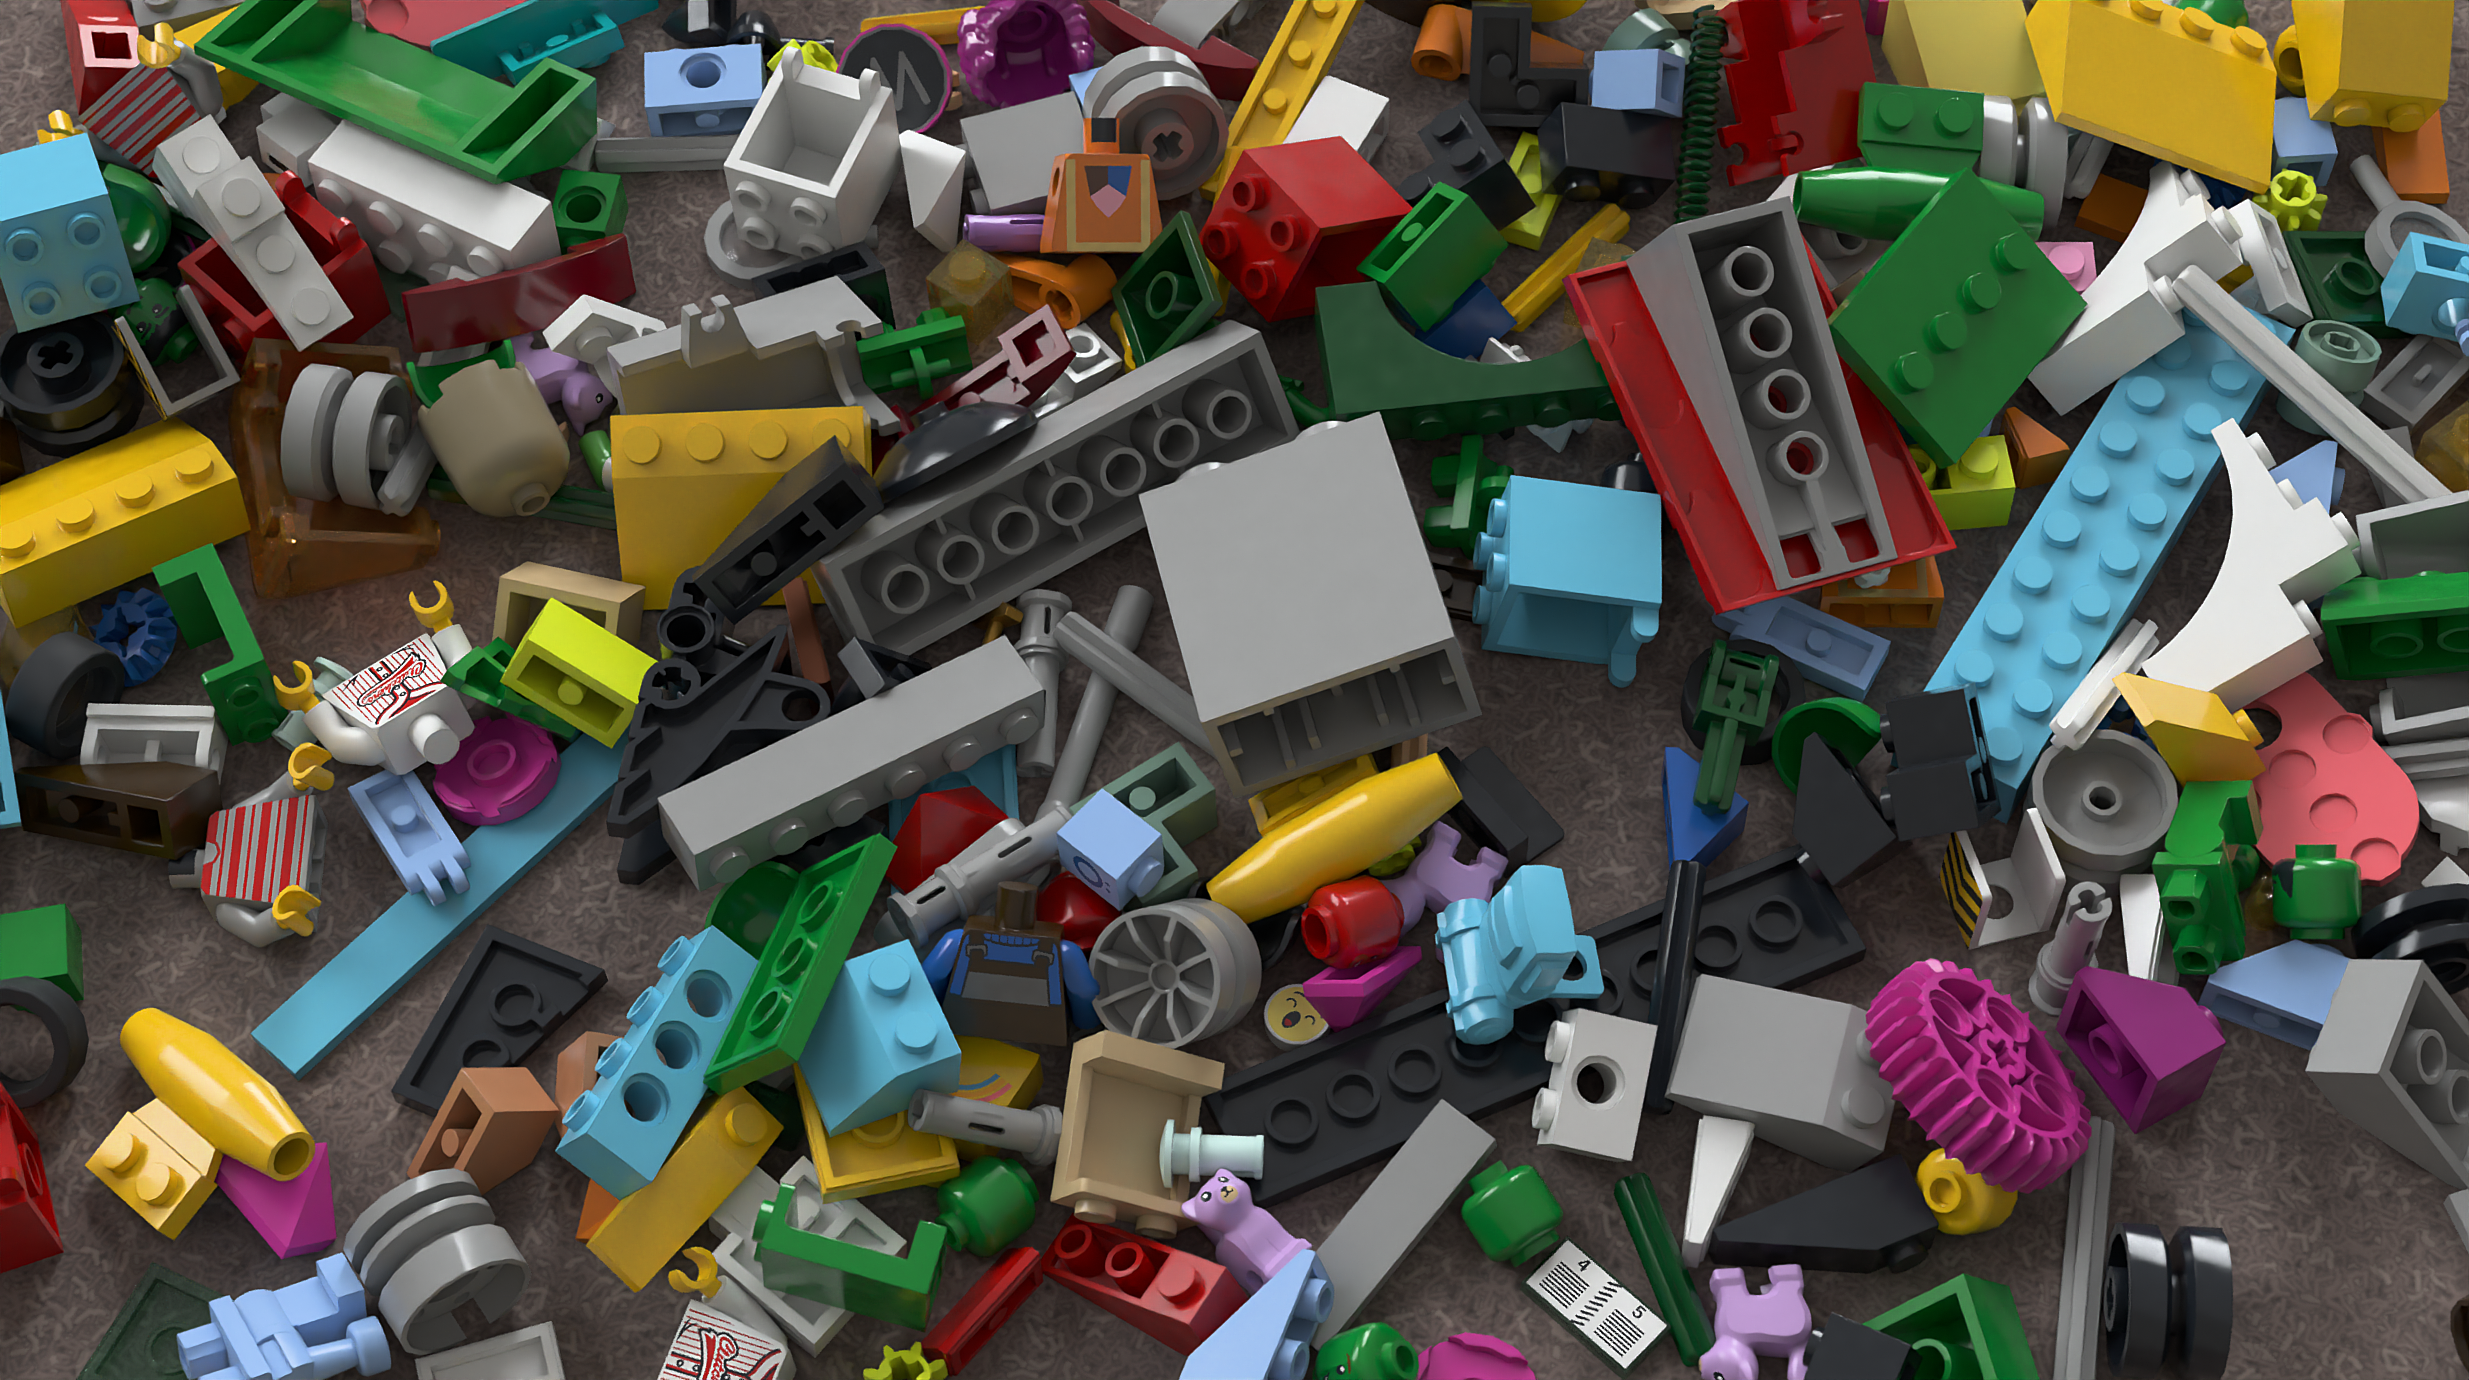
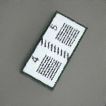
M1568 1236L1521 1282L1520 1291L1622 1380H1626L1671 1333L1672 1325Z

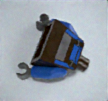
M1000 882L997 888L995 916L969 915L964 929H956L945 933L922 962L921 967L953 1035L1066 1046L1070 1033V1045L1073 1048V1044L1080 1040V1036L1108 1030L1093 1007L1092 1001L1096 995L1100 994V985L1093 978L1080 946L1065 940L1063 925L1035 921L1038 886L1023 882Z

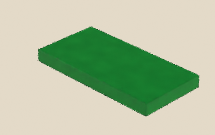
M882 834L873 835L801 872L703 1075L704 1080L702 1083L720 1096L798 1062L897 849V846Z

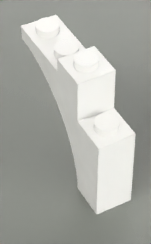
M211 114L157 146L152 169L185 218L190 217L195 220L222 247L265 302L299 352L354 318L285 215V207L251 156L243 160L240 159Z
M2165 160L2150 169L2148 195L2134 228L2102 273L2080 295L2087 302L2086 307L2028 375V379L2060 416H2063L2185 334L2181 309L2185 305L2175 294L2171 285L2190 265L2198 266L2216 282L2243 264L2238 245V239L2243 237L2240 226L2224 206L2214 210L2207 200L2211 198L2210 193L2195 171L2188 169L2182 172L2178 165Z
M2234 418L2210 430L2225 460L2232 489L2233 517L2230 540L2224 562L2204 603L2189 623L2171 642L2153 657L2140 664L2148 678L2217 694L2230 714L2323 662L2313 641V638L2323 632L2307 604L2361 574L2352 550L2359 547L2361 543L2342 512L2330 518L2317 497L2303 504L2287 478L2276 484L2268 472V469L2275 466L2276 462L2257 432L2246 438Z

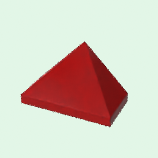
M974 785L920 794L892 841L897 846V849L884 878L902 895H906L931 877L935 869L950 862L995 825L1009 817Z

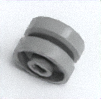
M1141 46L1115 56L1098 70L1085 91L1082 110L1083 118H1119L1120 154L1149 155L1157 200H1171L1193 192L1213 176L1223 160L1229 137L1224 111L1216 97L1210 92L1209 85L1201 71L1186 55L1167 47Z
M1984 95L1983 151L1971 170L1977 177L2041 193L2044 199L2042 230L2053 231L2061 211L2067 174L2068 126L2055 122L2048 98L2031 97L2022 110L2017 127L2016 108L2008 96Z
M314 363L304 368L293 385L285 410L281 434V468L283 481L289 494L301 499L328 503L340 494L345 504L380 510L381 500L378 498L377 493L412 431L411 399L405 380L396 375L369 371L364 372L354 380L351 371L342 367Z
M2095 729L2082 748L2077 751L2067 745H2064L2061 749L2052 745L2042 753L2029 784L2027 797L2018 819V828L2020 829L2025 810L2037 808L2066 878L2063 891L2070 893L2071 889L2079 883L2092 882L2104 888L2106 891L2104 899L2120 895L2121 875L2152 874V862L2156 852H2161L2178 806L2177 783L2165 760L2144 741L2117 730Z

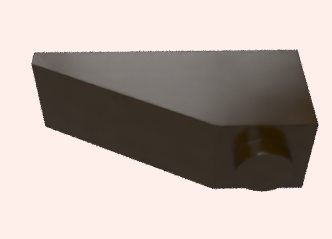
M174 762L21 767L13 772L23 831L172 860L180 858L206 842L209 818L216 811L223 810L217 770Z

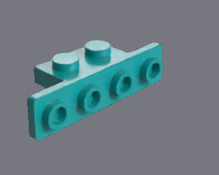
M528 0L435 39L430 43V48L434 55L490 79L504 74L516 86L546 57L573 69L577 67L591 68L603 64L611 57L612 52L625 47L618 25L658 9L659 3L658 0Z

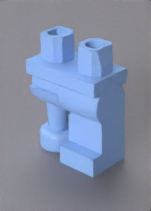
M343 1253L316 1261L317 1276L273 1292L264 1289L249 1291L239 1296L234 1302L229 1295L209 1301L211 1323L177 1334L181 1366L189 1380L196 1378L198 1380H325L352 1367H356L361 1375L367 1377L389 1370L391 1368V1357L384 1331L375 1316L367 1317L364 1288Z

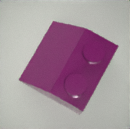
M2086 966L2075 973L2055 1028L2135 1135L2201 1098L2226 1044L2222 1028L2215 1015L2203 1005L2198 1006L2185 988L2091 966Z

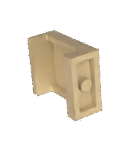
M1103 1030L1075 1042L1072 1050L1062 1118V1131L1059 1139L1050 1202L1075 1208L1074 1216L1083 1221L1113 1223L1118 1219L1136 1224L1135 1232L1137 1234L1155 1239H1173L1176 1237L1177 1231L1201 1224L1188 1219L1181 1211L1182 1204L1188 1201L1189 1175L1174 1174L1173 1187H1164L1159 1164L1160 1142L1168 1119L1175 1120L1176 1133L1190 1134L1191 1127H1198L1201 1098L1222 1089L1225 1063L1108 1030Z

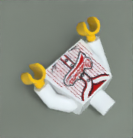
M436 580L433 581L440 594L439 602L433 607L423 608L419 605L413 591L409 595L410 605L417 619L422 625L433 628L436 634L430 638L425 633L321 695L324 701L320 702L316 698L312 671L308 665L301 661L292 662L294 673L300 683H302L301 686L288 688L281 683L276 675L273 676L276 698L279 704L288 710H302L305 713L302 721L323 746L332 753L336 760L342 763L368 766L378 764L396 776L405 775L426 761L433 764H443L450 761L459 750V741L471 735L474 731L475 725L467 710L473 707L478 700L454 690L440 681L451 666L472 650L461 625H453L450 620L454 613V606L442 583Z
M692 1247L682 1251L687 1258L697 1264L699 1269L698 1278L694 1282L686 1274L675 1269L669 1272V1283L674 1290L681 1293L700 1291L703 1294L702 1302L690 1300L657 1380H793L796 1367L787 1345V1337L763 1307L727 1276L722 1275L716 1278L717 1262L709 1250L702 1247Z

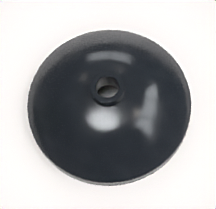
M942 400L910 417V420L915 429L899 439L886 452L873 476L883 504L953 469L1037 423L1039 420L1034 411L1019 404L992 401L966 404L948 411Z

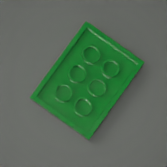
M1968 166L1953 174L1832 313L1827 322L1836 352L1940 469H1944L1956 464L2086 307L2087 302Z

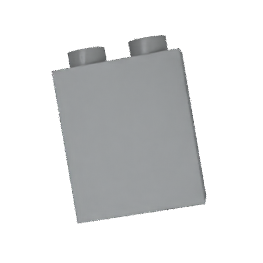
M1379 411L1347 423L1327 421L1313 425L1300 433L1292 442L1228 464L1211 462L1197 465L1184 472L1174 483L1139 494L1199 719L1235 799L1482 715L1405 482Z

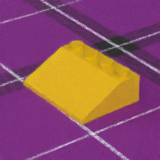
M2037 0L2024 23L2055 122L2261 195L2266 193L2270 187L2277 72L2267 49V43L2260 34L2244 26H2238L2236 29L2215 22L2209 15L2199 9L2188 7L2182 10L2163 3L2162 0Z
M863 406L610 416L612 485L622 582L646 586L643 610H667L677 578L687 569L702 566L789 470L834 435L837 436L872 476L871 422ZM810 567L807 568L796 578L802 577L803 581H807L812 604L826 603ZM780 589L760 606L786 605L783 590Z
M175 416L165 422L160 420L1 485V607L15 629H18L153 571L152 567L210 543H213L214 546L251 530L237 475L212 440Z

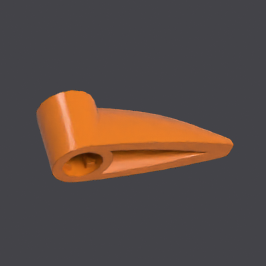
M1447 4L1434 5L1427 10L1411 57L1412 67L1418 74L1451 82L1457 79L1461 73L1469 74L1471 10ZM1531 30L1530 62H1583L1585 52Z
M953 252L949 254L950 264L976 280L975 278L983 261L993 266L1007 298L999 294L997 287L985 280L984 283H981L982 285L1029 314H1033L1046 304H1049L1065 329L1077 327L1114 299L1111 289L1117 283L1116 275L1104 259L1094 254L1087 253L1081 255L1068 266L1047 260L1004 253L984 252L966 254V252Z

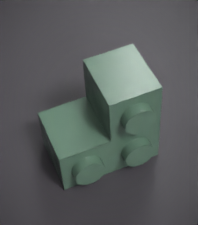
M1177 742L1103 787L1106 792L1162 834L1163 874L1149 893L1142 897L1135 895L1122 908L1125 913L1186 899L1192 884L1198 879V869L1181 848L1217 827L1215 787L1182 745ZM1098 791L1069 808L1071 816L1073 817Z

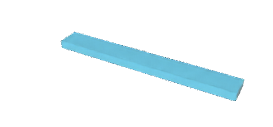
M632 721L612 749L590 735L583 733L560 754L562 765L556 784L541 803L516 819L498 825H481L461 843L471 862L470 867L462 870L469 882V890L458 895L446 878L440 881L439 884L447 901L435 907L423 890L412 896L407 892L250 1034L254 1041L299 1081L614 793L615 785L619 783L618 773L625 746L629 743L628 734Z

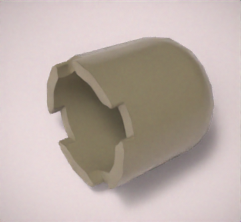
M486 360L468 366L443 380L438 385L443 396L431 408L422 405L418 410V427L460 496L475 512L494 518L517 515L529 516L542 510L549 503L550 498L560 489L568 475L570 452L567 442L531 372L524 363L519 361L515 363L514 368L499 369L495 360Z

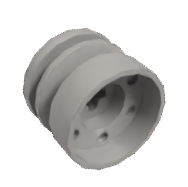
M455 1168L436 1170L407 1180L381 1196L358 1217L348 1231L343 1251L356 1273L360 1274V1278L369 1294L380 1297L378 1307L405 1352L417 1355L443 1352L467 1338L450 1311L471 1298H474L489 1323L505 1315L527 1290L532 1274L525 1259L505 1228L494 1225L496 1217L486 1199L482 1198L470 1174Z

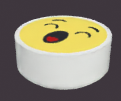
M1302 984L1287 985L1278 989L1266 1003L1264 1010L1266 1033L1271 1042L1284 1051L1289 1052L1328 1036L1331 1027L1304 997Z

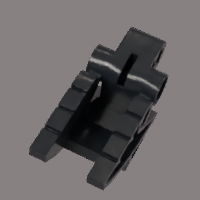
M701 566L687 569L677 578L673 586L668 609L661 614L657 622L656 634L661 661L653 664L646 671L642 679L638 695L639 703L636 704L628 734L629 743L625 746L618 773L619 783L615 785L606 820L609 836L625 838L617 867L619 882L623 884L640 885L677 858L663 836L657 798L831 717V704L826 691L818 683L793 676L787 627L785 625H777L753 646L732 638L735 625L726 618L693 582L692 576ZM661 686L667 690L669 700L663 699ZM798 698H807L816 702L820 710L811 720L795 721L786 716L791 701Z

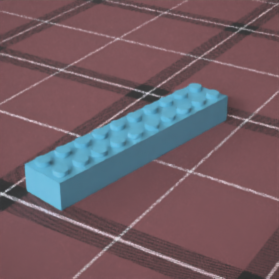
M2243 306L2284 344L2290 347L2295 329ZM2187 307L2181 309L2185 334L2120 377L1924 691L1975 682L2002 810L1994 818L2007 824L2027 791L2042 753L2053 745L2050 740L2055 734L2050 729L2049 724L2123 627L2130 621L2225 464L2223 455L2210 430L2234 418L2242 432H2244L2272 386L2269 380ZM1893 753L1890 765L1899 768L1896 753Z

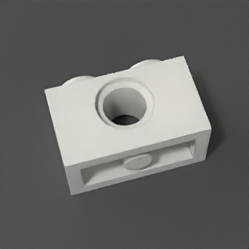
M1580 1008L1563 1012L1561 1022L1554 1021L1552 1023L1546 1043L1545 1058L1547 1061L1553 1062L1548 1089L1541 1088L1539 1090L1533 1109L1532 1126L1533 1128L1540 1129L1537 1145L1613 1162L1632 1161L1658 1026ZM1586 1065L1595 1068L1601 1074L1604 1081L1603 1094L1594 1104L1586 1101L1580 1095L1577 1088L1578 1075Z

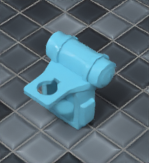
M1523 865L1512 875L1504 888L1492 898L1490 903L1476 898L1461 899L1445 907L1444 912L1437 914L1438 931L1434 935L1437 948L1442 950L1450 996L1449 1002L1446 1003L1448 1018L1454 1020L1456 1036L1464 1043L1474 1045L1487 1044L1503 1038L1513 1028V1010L1546 998L1596 999L1604 991L1594 939L1591 936L1575 935L1570 902L1561 868L1546 865ZM1575 956L1581 962L1584 969L1583 977L1575 981L1562 979Z

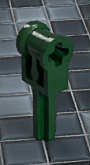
M1719 639L1714 640L1706 661L1692 726L1693 730L1707 733L1693 795V804L1701 809L1702 814L1707 816H1713L1715 813L1726 814L1731 809L1744 745L1755 747L1765 727L1771 693L1779 666L1778 656L1768 654L1762 659L1727 648L1726 641Z

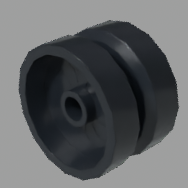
M95 312L18 333L14 323L0 336V398L24 443L40 453L67 459L124 436L136 425L145 404L144 386L134 370L124 346L112 329V319L101 312Z
M2123 1222L2115 1224L2110 1236L2104 1279L2106 1351L2112 1376L2154 1379L2167 1359L2169 1367L2177 1380H2221L2226 1369L2230 1351L2233 1323L2232 1265L2228 1241L2222 1228L2180 1226L2168 1246L2157 1224Z

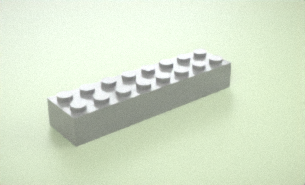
M1229 319L1039 420L1032 426L985 452L884 503L885 508L810 566L845 645L856 637L909 656L999 607L1002 601L1008 602L1146 527L1139 494L1174 483L1184 472L1197 465L1211 462L1228 464L1294 441L1300 434V431L1261 332Z

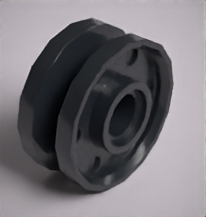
M2468 884L2434 885L2401 894L2377 905L2359 918L2356 925L2350 930L2355 954L2362 960H2423L2449 995L2469 988Z

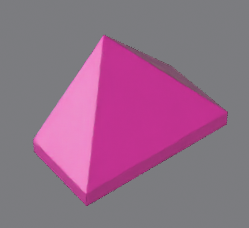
M1397 946L1387 958L1350 969L1339 970L1330 966L1302 984L1304 997L1335 1033L1363 1022L1422 960L1421 946Z
M327 1142L315 1143V1154L310 1165L299 1176L288 1181H277L226 1154L223 1155L215 1182L281 1259L324 1250L337 1239Z

